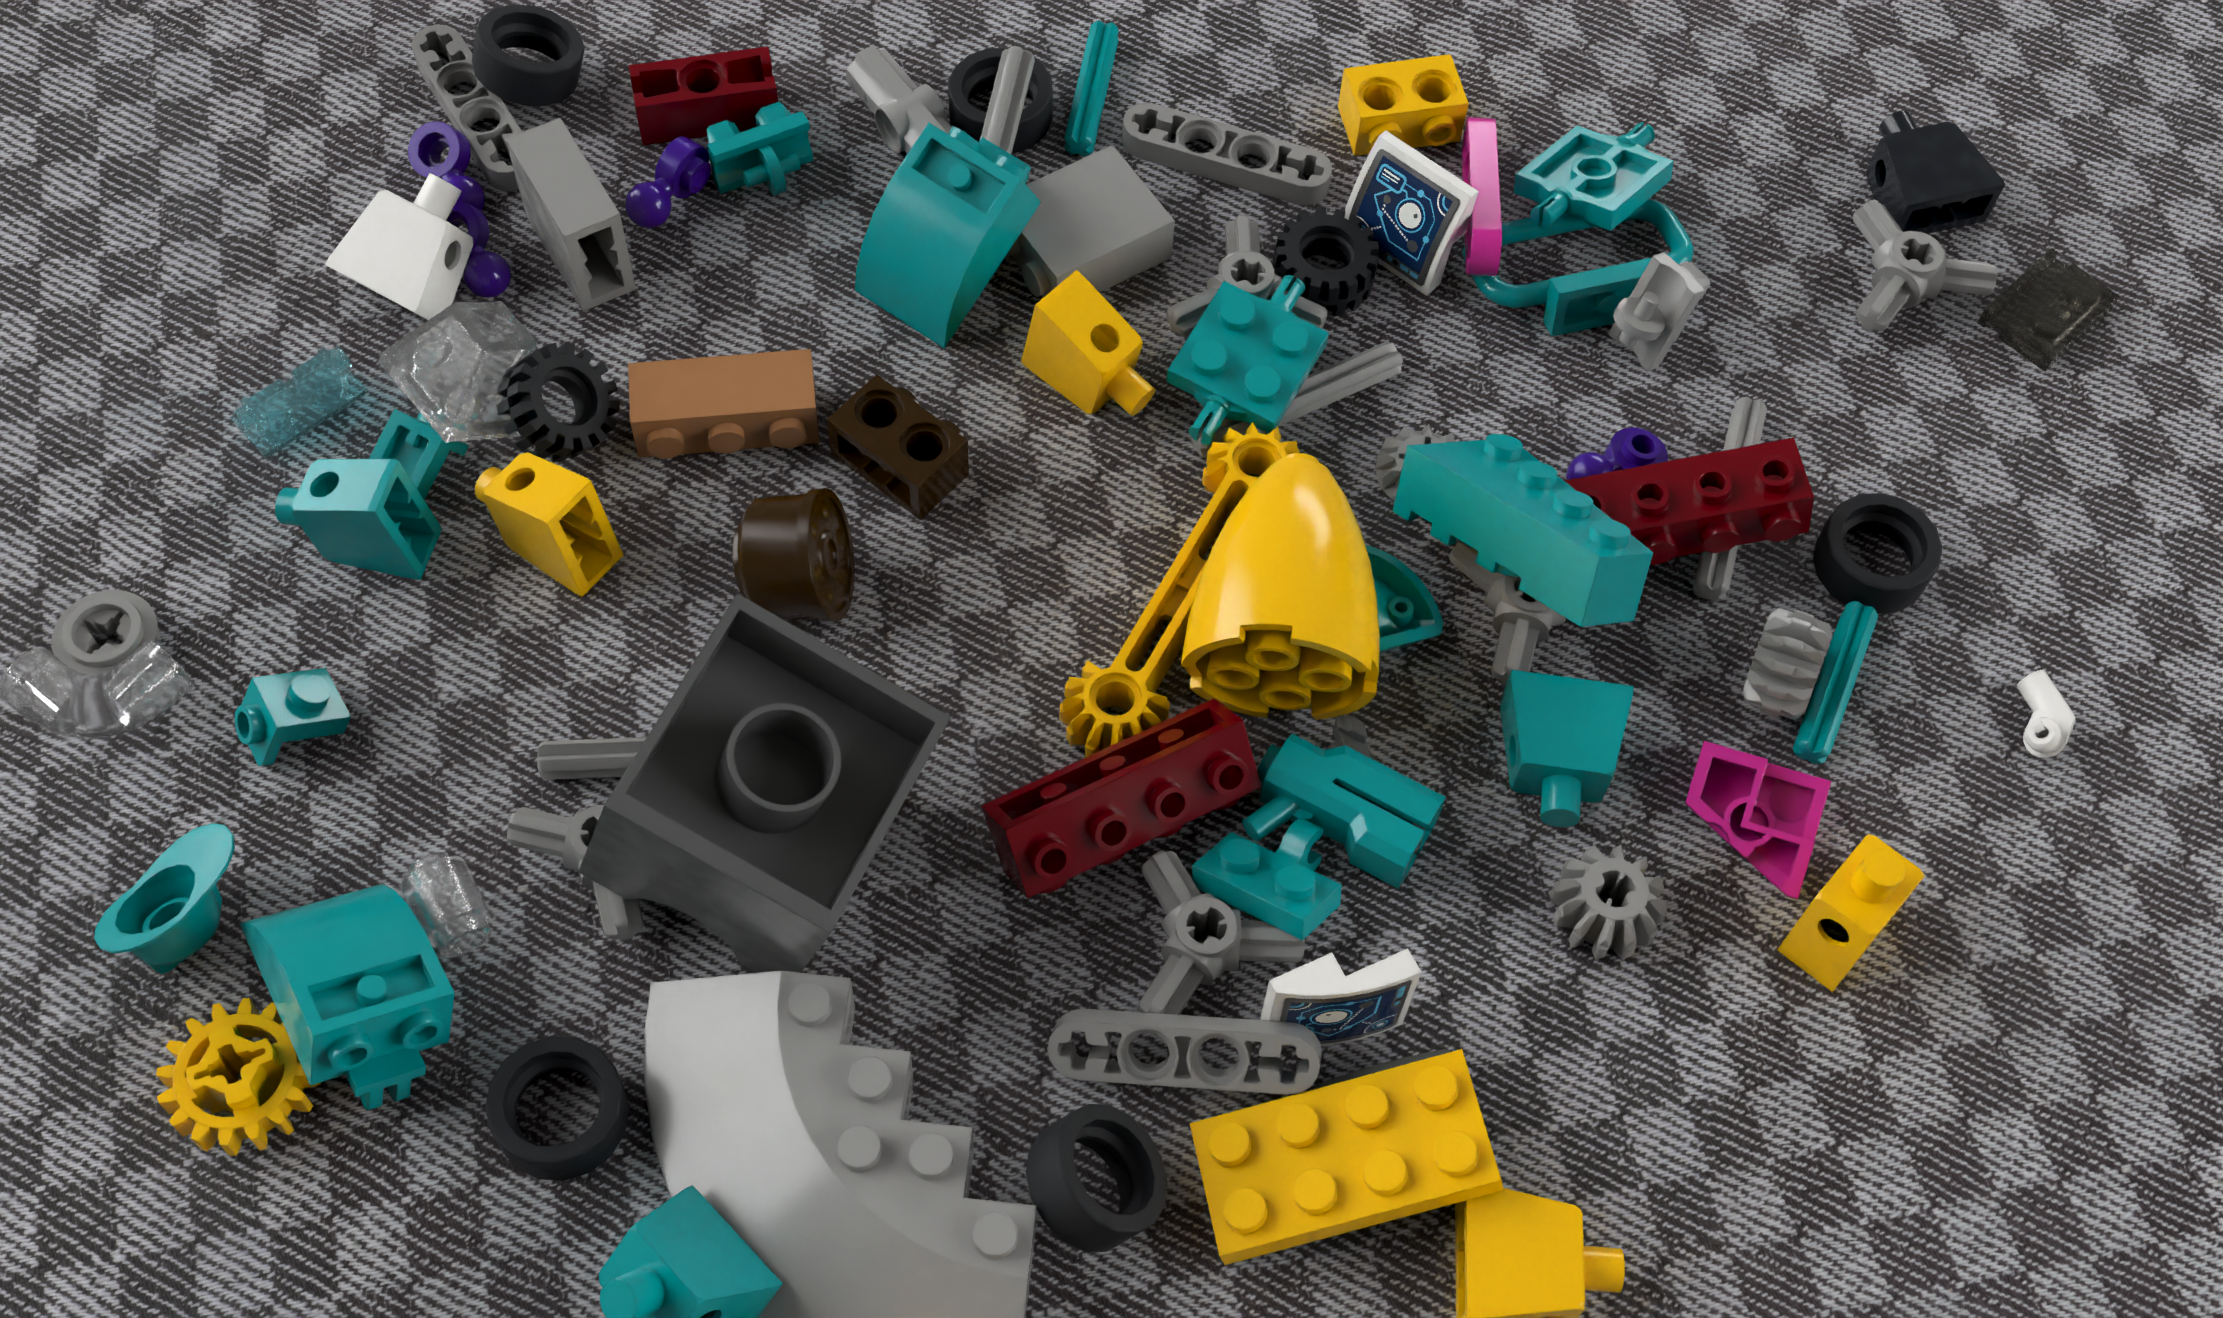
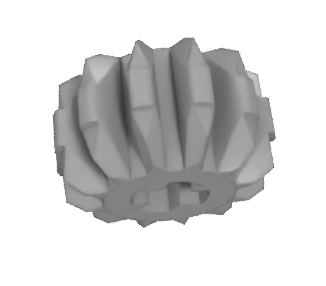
M1777 608L1773 611L1765 624L1743 687L1745 703L1759 708L1760 712L1778 718L1780 715L1796 720L1803 715L1832 638L1830 624L1815 619V615L1797 609L1795 612L1783 608Z
M1621 844L1612 849L1608 858L1595 845L1585 850L1581 860L1571 857L1570 860L1564 863L1560 872L1561 879L1554 883L1550 893L1551 902L1559 906L1553 915L1554 927L1573 928L1568 939L1570 948L1580 946L1584 941L1593 944L1592 952L1595 961L1604 958L1609 947L1622 960H1625L1627 957L1632 956L1637 945L1644 948L1649 946L1658 934L1657 924H1661L1667 914V903L1659 899L1664 889V878L1645 877L1644 873L1648 867L1647 856L1631 864L1624 860L1625 854ZM1600 898L1606 899V902L1604 903ZM1611 902L1614 903L1617 907L1611 906Z

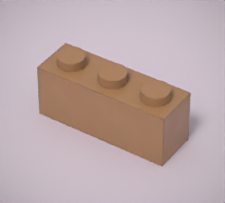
M811 349L628 363L630 425L638 458L657 457L666 459L680 454L703 452L734 453L741 449L775 446L779 448H794L802 444L820 443Z

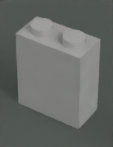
M557 118L506 138L526 217L582 311L584 312L636 290L620 213L562 119Z
M1110 145L1026 184L1041 201V204L1005 256L1007 258L1012 256L1019 265L1027 287L1036 297L1042 295L1044 298L1076 270L1100 293L1172 258L1175 220L1113 145Z

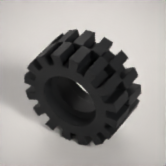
M556 343L548 344L516 362L517 364L510 367L503 375L507 380L499 384L497 395L507 397V399L497 404L498 415L510 414L511 421L502 425L506 434L509 435L517 430L522 436L515 443L517 447L524 451L534 445L533 455L542 459L551 456L552 462H562L569 457L572 459L602 443L608 438L606 433L612 431L618 421L610 416L620 411V400H609L608 395L618 390L615 380L604 383L601 375L609 371L603 362L592 367L589 362L594 354L584 349L574 355L575 344L564 343L558 348ZM553 381L559 384L572 398L575 407V419L571 424L560 423L547 411L541 395V388L545 382Z

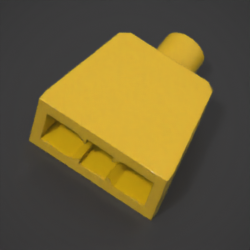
M1078 270L1074 271L1035 304L1021 363L1085 413L1093 414L1112 398L1127 413L1134 416L1148 404L1156 391L1152 385L1134 370L1143 346L1140 335Z
M528 452L519 454L503 470L491 467L479 476L475 485V495L478 500L486 504L505 544L512 551L580 597H583L624 556L593 483L588 478Z
M1867 834L1816 895L1777 950L1833 992L1925 877L1924 873L1878 837ZM1830 919L1841 924L1847 931L1849 936L1844 942L1832 939L1823 930Z
M1504 1188V1191L1455 1203L1456 1318H1578L1584 1311L1585 1290L1614 1293L1622 1291L1625 1276L1623 1250L1621 1248L1584 1246L1583 1213L1576 1205Z

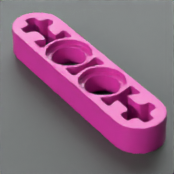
M1466 117L1461 155L1462 181L1479 191L1466 233L1464 234L1466 274L1496 276L1499 269L1502 246L1496 119Z

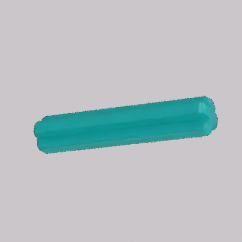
M1098 20L1090 26L1064 137V148L1071 155L1080 154L1086 157L1094 151L1119 41V29L1113 22L1105 24Z
M1852 601L1846 604L1844 611L1840 615L1793 746L1794 754L1799 759L1808 760L1812 764L1819 765L1826 761L1827 756L1832 751L1878 619L1876 610L1871 606H1864L1859 601Z

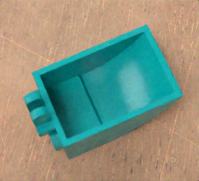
M928 122L889 181L872 215L862 242L856 267L855 291L945 349L1041 204V201L1026 185L1031 167L984 137L977 142L970 135L955 126H952L947 134Z
M381 884L239 923L310 1086L346 1075L355 1096H360L366 1111L382 1106L383 1092L386 1087L394 1102L409 1098L411 1080L426 1074V1065L419 1051L449 1042L455 992L422 925L403 898L394 889Z

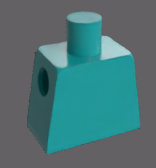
M317 459L311 463L300 488H283L279 492L275 503L277 520L283 525L301 527L322 557L327 560L410 579L421 580L442 532V527L399 460Z
M1511 669L1500 700V715L1509 785L1517 793L1541 796L1540 819L1543 823L1554 827L1574 826L1580 821L1581 802L1597 803L1603 800L1616 769L1633 698L1634 686Z
M693 1185L686 1187L636 1222L628 1230L599 1272V1283L602 1286L600 1306L606 1318H758L783 1284Z

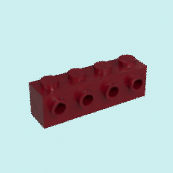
M1794 437L1564 480L1576 491L1591 497L1593 504L1612 520L1626 525L1631 531L1630 534L1653 552L1651 565L1667 562L1673 557L1705 551L1721 553L1738 545L1765 540L1780 542L1791 539L1797 534L1808 533L1814 502V495Z
M1213 698L992 800L981 807L1003 872L1027 898H1030L1038 893L1053 892L1061 888L1068 879L1097 865L1114 863L1121 859L1127 851L1154 838L1173 835L1185 823L1213 810L1227 809L1235 805L1242 796L1262 786L1243 719Z

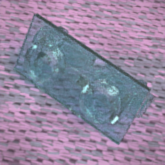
M339 346L330 351L323 347L318 350V355L292 370L290 373L293 378L286 383L278 379L250 398H242L240 400L241 407L233 411L234 416L230 418L265 458H268L369 392L348 369L352 366L351 362Z

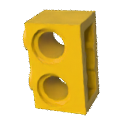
M1451 54L1344 68L1338 101V109L1354 156L1369 154L1378 136L1385 130L1412 148L1440 146L1446 143L1459 142L1469 105Z

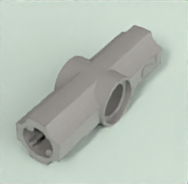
M874 45L858 52L852 64L846 68L847 83L872 111L882 139L894 153L898 154L905 151L908 154L928 122L947 134L952 128L948 123L944 106L936 92L927 84L917 87L886 49L878 50Z

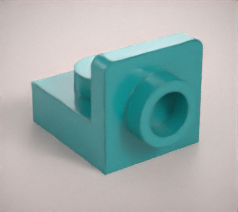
M394 408L369 459L399 460L425 500L449 451L451 450L464 456L469 445L451 436L456 425L422 408L418 417L415 418Z

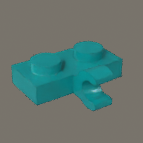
M1302 818L1291 824L1275 853L1230 832L1192 865V880L1197 889L1213 894L1215 898L1302 941L1340 906L1342 884L1314 872L1321 862L1322 855L1310 849L1321 838L1324 828Z

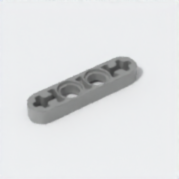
M432 25L418 31L413 37L411 44L418 70L453 127L466 136L470 144L471 155L483 175L496 189L511 192L519 190L513 165L508 166L504 161H500L498 152L505 148L506 154L511 160L506 138L522 133V130L502 99L487 90L476 78L472 65L473 54L461 35L454 28L447 25ZM436 51H442L444 55H448L450 62L443 66ZM470 82L476 85L474 90L468 94L453 95L448 93V90L457 83ZM486 118L495 119L500 122L496 128L487 132H477L471 129L474 123Z
M1154 103L1136 104L1124 114L1122 143L1129 154L1139 159L1298 205L1308 206L1317 204L1324 200L1329 193L1332 164L1330 159L1315 149ZM1146 128H1151L1148 134H1143ZM1172 134L1176 135L1175 143H1171ZM1201 139L1210 142L1214 149L1206 153H1195L1185 145L1191 140ZM1244 155H1258L1267 164L1261 168H1247L1238 159ZM1277 164L1282 165L1281 174L1276 173ZM1303 174H1310L1309 180H1302Z
M1077 1009L1064 1014L1056 1023L1047 1047L1049 1060L1054 1068L1065 1077L1075 1080L1284 1095L1298 1094L1310 1088L1318 1077L1322 1058L1320 1041L1314 1032L1304 1025L1297 1023L1097 1009ZM1074 1031L1084 1032L1086 1042L1091 1045H1097L1092 1046L1088 1057L1077 1056L1075 1045L1067 1043L1070 1042ZM1113 1032L1121 1033L1116 1053L1118 1061L1109 1059L1113 1046L1108 1045ZM1140 1034H1155L1167 1044L1169 1056L1159 1064L1150 1065L1143 1063L1133 1054L1131 1041ZM1212 1038L1226 1039L1236 1047L1239 1060L1235 1065L1227 1069L1213 1068L1205 1063L1201 1057V1045ZM1251 1041L1261 1042L1258 1054L1260 1056L1258 1070L1248 1069L1252 1053ZM1282 1046H1295L1297 1057L1303 1059L1299 1060L1296 1071L1283 1070L1282 1059L1277 1058V1056H1280Z

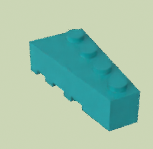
M1490 434L1486 437V440L1407 445L1393 507L1395 514L1407 521L1415 520L1417 516H1421L1431 522L1430 535L1446 545L1455 544L1456 539L1464 542L1478 551L1475 563L1492 573L1498 572L1507 576L1521 577L1519 586L1521 591L1580 627L1634 621L1653 552L1632 536L1630 529L1626 525L1612 520L1593 504L1591 497L1576 491L1557 475V471L1552 466L1540 462L1526 451L1521 441L1504 434Z

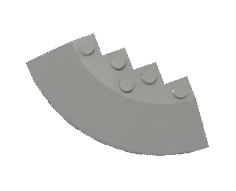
M770 971L651 983L644 1030V1087L651 1135L666 1187L672 1198L686 1187L693 1185L783 1283L758 1318H1026L1036 1233V1205L968 1198L974 1157L973 1127L908 1120L914 1083L911 1051L850 1045L855 1015L851 978L790 971Z

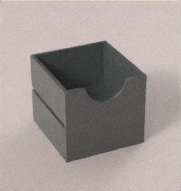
M737 593L605 803L578 873L625 899L651 900L689 915L721 937L733 950L736 959L756 973L770 971L801 973L833 931L951 717Z

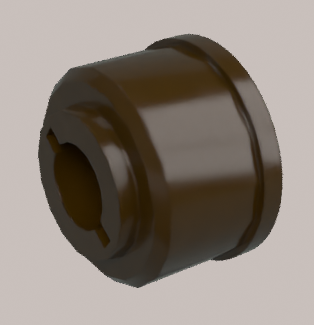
M820 488L809 490L806 494L755 498L743 513L741 522L738 524L733 540L735 579L743 597L784 621L818 618L820 621L830 622L840 621L846 616L854 591V549L845 510L839 498L831 489Z

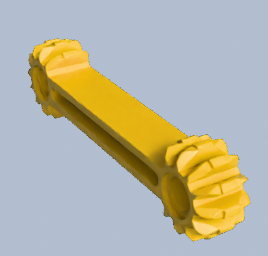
M1253 422L1247 428L1246 435H1242L1229 427L1227 433L1223 436V443H1212L1211 448L1207 452V466L1203 469L1202 484L1205 486L1204 490L1214 493L1118 655L1111 666L1104 669L1087 660L1085 666L1082 667V678L1069 677L1065 684L1064 696L1066 699L1063 700V703H1060L1059 719L1063 725L1067 726L1066 739L1070 747L1085 745L1086 757L1155 726L1169 717L1170 703L1167 697L1155 692L1184 644L1189 614L1200 577L1207 560L1202 558L1226 518L1232 513L1249 487L1259 478L1249 476L1248 474L1261 476L1274 462L1283 459L1286 455L1300 452L1297 447V441L1280 442L1281 435L1278 427L1267 435L1259 433ZM1165 620L1171 621L1144 667L1136 671ZM1116 706L1125 709L1127 713L1113 716L1104 713L1102 709Z

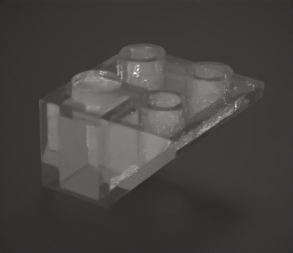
M502 301L455 302L382 352L378 362L396 382L399 390L411 400L426 418L434 432L440 435L445 442L521 436L517 430L507 435L502 425L511 421L510 414L498 415L497 404L507 399V397L497 395L499 384L507 380L503 376L506 371L517 364L516 362L537 350L534 337Z

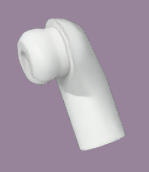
M2039 670L2027 675L2017 684L2018 690L2033 711L2024 731L2023 742L2026 749L2032 755L2049 758L2058 755L2065 749L2075 724V716L2046 671Z

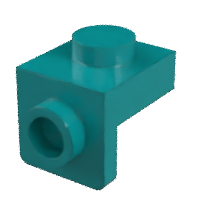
M327 668L252 677L242 704L235 711L234 721L239 740L245 745L248 744L258 766L274 764L283 742L344 733L351 715Z

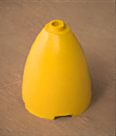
M1293 453L1271 464L1249 487L1228 517L1215 541L1200 577L1189 614L1181 667H1184L1191 676L1189 688L1194 693L1207 701L1215 698L1231 711L1267 718L1269 707L1281 710L1311 709V715L1315 720L1328 719L1357 711L1367 705L1376 695L1380 650L1377 595L1371 562L1361 529L1347 497L1330 470L1319 463L1318 459L1304 453Z

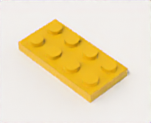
M1462 1049L1189 1123L1217 1248L1224 1265L1504 1191Z

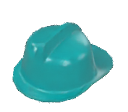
M216 823L197 827L178 838L165 850L136 884L119 897L96 925L94 940L100 949L114 954L131 951L152 970L160 974L170 972L187 957L201 949L214 936L220 925L222 897L216 883L228 868L235 850L234 835L226 825Z

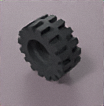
M1316 208L1314 216H1310L1306 210L1297 215L1296 222L1289 219L1284 224L1283 232H1279L1274 253V274L1282 278L1285 275L1294 276L1292 286L1297 278L1300 279L1305 285V291L1300 296L1325 307L1327 311H1332L1334 317L1344 315L1346 306L1354 311L1360 307L1362 299L1367 300L1371 293L1379 258L1378 241H1373L1374 233L1370 227L1361 229L1362 220L1355 215L1348 220L1344 218L1345 211L1335 209L1334 215H1329L1326 212V208ZM1313 255H1327L1337 258L1346 267L1326 271L1313 267L1305 259Z

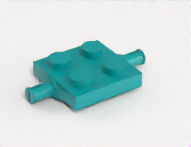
M1644 122L1636 124L1627 134L1619 137L1600 134L1577 125L1515 174L1514 194L1537 202L1538 206L1531 210L1530 217L1535 226L1539 227L1542 224L1541 229H1547L1560 216L1568 214L1584 220L1590 226L1611 231L1671 181L1674 161L1649 152L1644 148L1655 139L1654 129L1649 124H1646L1644 127Z
M1285 275L1271 300L1259 298L1223 281L1167 371V383L1193 395L1204 407L1188 430L1194 440L1198 441L1202 434L1201 444H1210L1225 418L1249 424L1253 422L1257 428L1266 433H1270L1279 425L1326 347L1329 332L1297 317L1291 312L1298 298L1305 291V285L1300 279L1297 278L1292 286L1294 276Z

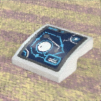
M1385 130L1378 136L1360 171L1346 205L1344 218L1350 220L1355 215L1362 220L1361 229L1370 227L1374 233L1373 241H1378V263L1427 296L1441 283L1452 244L1466 233L1479 191Z
M1408 948L1345 976L1331 952L1269 980L1260 1020L1292 1022L1304 1025L1314 1032L1321 1046L1346 1043L1377 1035L1403 1024L1422 972ZM1284 1045V1046H1282V1047H1295V1046Z

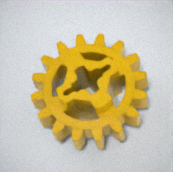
M242 998L237 1014L229 1015L220 1003L212 1005V1022L204 1026L198 1020L188 1019L185 1023L188 1031L192 1034L191 1038L186 1043L169 1040L165 1046L177 1060L175 1065L157 1068L156 1076L166 1087L170 1088L157 1096L158 1103L168 1114H173L169 1122L180 1135L185 1137L191 1134L192 1141L203 1151L207 1152L219 1140V1145L229 1156H237L242 1140L248 1138L262 1151L267 1149V1131L276 1127L280 1132L288 1136L294 1131L292 1123L287 1116L293 1109L300 1112H310L313 1104L302 1092L303 1088L314 1087L321 1083L310 1086L273 1002L259 1014V1010L250 998ZM245 1037H261L264 1039L252 1042L245 1039ZM238 1073H240L242 1079L240 1080L238 1078ZM208 1108L212 1114L227 1110L232 1112L234 1117L214 1116L203 1110Z

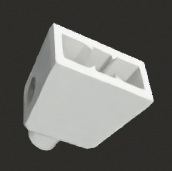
M429 173L414 203L386 189L378 192L329 256L325 265L434 324L443 327L473 247V237L446 221L462 191L445 180Z

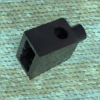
M1908 111L1895 112L1881 122L1879 131L1883 138L1880 139L1867 168V179L1874 199L1886 207L1903 232L1918 231L1930 234L1987 220L2006 184L1956 124L1943 122L1918 128Z

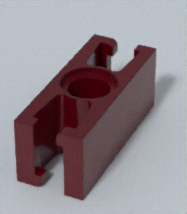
M768 46L628 65L643 146L672 142L681 136L689 139L707 137L706 130L708 126L725 120L734 122L739 132L747 131L757 127L755 115L762 107L778 102Z

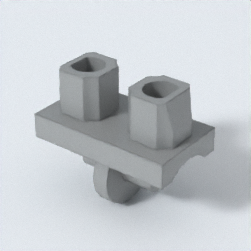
M1665 252L1654 255L1630 297L1624 298L1617 305L1613 315L1615 323L1608 335L1615 341L1633 350L1638 356L1641 366L1647 371L1659 367L1673 342L1677 340L1685 327L1684 324L1698 301L1702 299L1710 286L1709 278L1689 261L1677 264Z

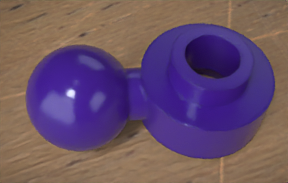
M439 121L428 122L420 126L413 133L408 145V158L413 169L426 178L431 173L462 191L458 200L466 202L482 212L485 205L483 188L473 178L463 175L471 157L470 144L466 136L458 129ZM449 147L448 156L441 163V154L445 148Z
M684 136L674 139L664 149L655 169V181L639 183L628 192L625 200V209L631 221L643 228L658 227L670 216L672 208L670 198L672 196L683 199L692 193L702 190L708 182L711 173L708 150Z
M457 200L446 221L457 228L466 223L468 235L473 237V247L463 272L465 284L477 296L483 298L496 297L502 294L510 284L511 270L509 264L501 255L484 250L489 238V225L484 214L478 208Z
M1635 427L1624 428L1614 434L1603 455L1595 452H1586L1575 457L1567 468L1566 480L1668 461V453L1663 442L1651 432Z

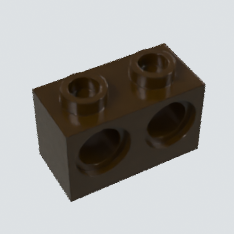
M875 375L827 419L831 454L919 520L925 517L969 475L968 440L959 427L947 419L939 420L921 407L917 398L910 391L903 387L895 388L879 375ZM877 426H886L883 428H875ZM920 459H932L930 461H918Z

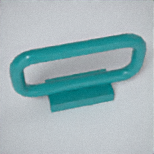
M1648 199L1623 220L1639 219L1653 224L1668 245L1670 253L1667 255L1677 264L1692 261L1694 247L1691 238L1677 216L1667 205L1654 199ZM1568 214L1560 216L1547 229H1541L1542 224L1539 227L1535 226L1531 217L1502 222V246L1593 228V226L1588 225L1584 220ZM1464 246V249H1463L1462 252H1463V258H1464V262H1465V246ZM1652 258L1520 285L1507 283L1501 280L1498 275L1471 276L1485 297L1498 305L1523 308L1544 304L1543 323L1552 337L1614 324L1613 315L1617 305L1624 298L1630 297Z

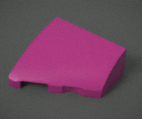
M1704 741L1685 805L1716 831L1733 849L1776 886L1780 892L1786 897L1797 900L1832 781L1768 763V759Z

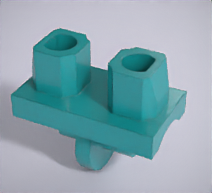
M776 102L762 107L755 115L757 127L740 133L735 123L728 120L708 126L706 131L709 144L707 145L712 176L719 193L722 194L744 185L749 188L763 182L766 183L774 196L786 192L787 186L784 175L801 169L800 165L813 161V153L808 137L810 123L804 112L800 111L791 114L781 102Z

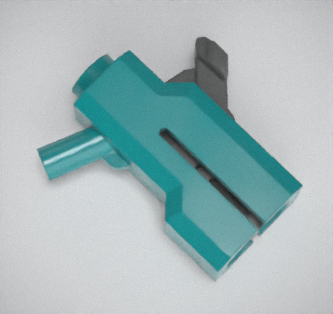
M1350 715L1336 717L1333 728L1335 742L1326 750L1294 734L1287 738L1282 748L1272 744L1266 751L1257 769L1259 779L1263 782L1260 801L1265 803V805L1242 821L1249 837L1258 842L1288 820L1296 821L1302 818L1324 828V835L1343 844L1350 864L1399 889L1416 861L1417 855L1415 853L1420 854L1433 831L1446 797L1373 759L1366 742L1367 732L1363 722Z

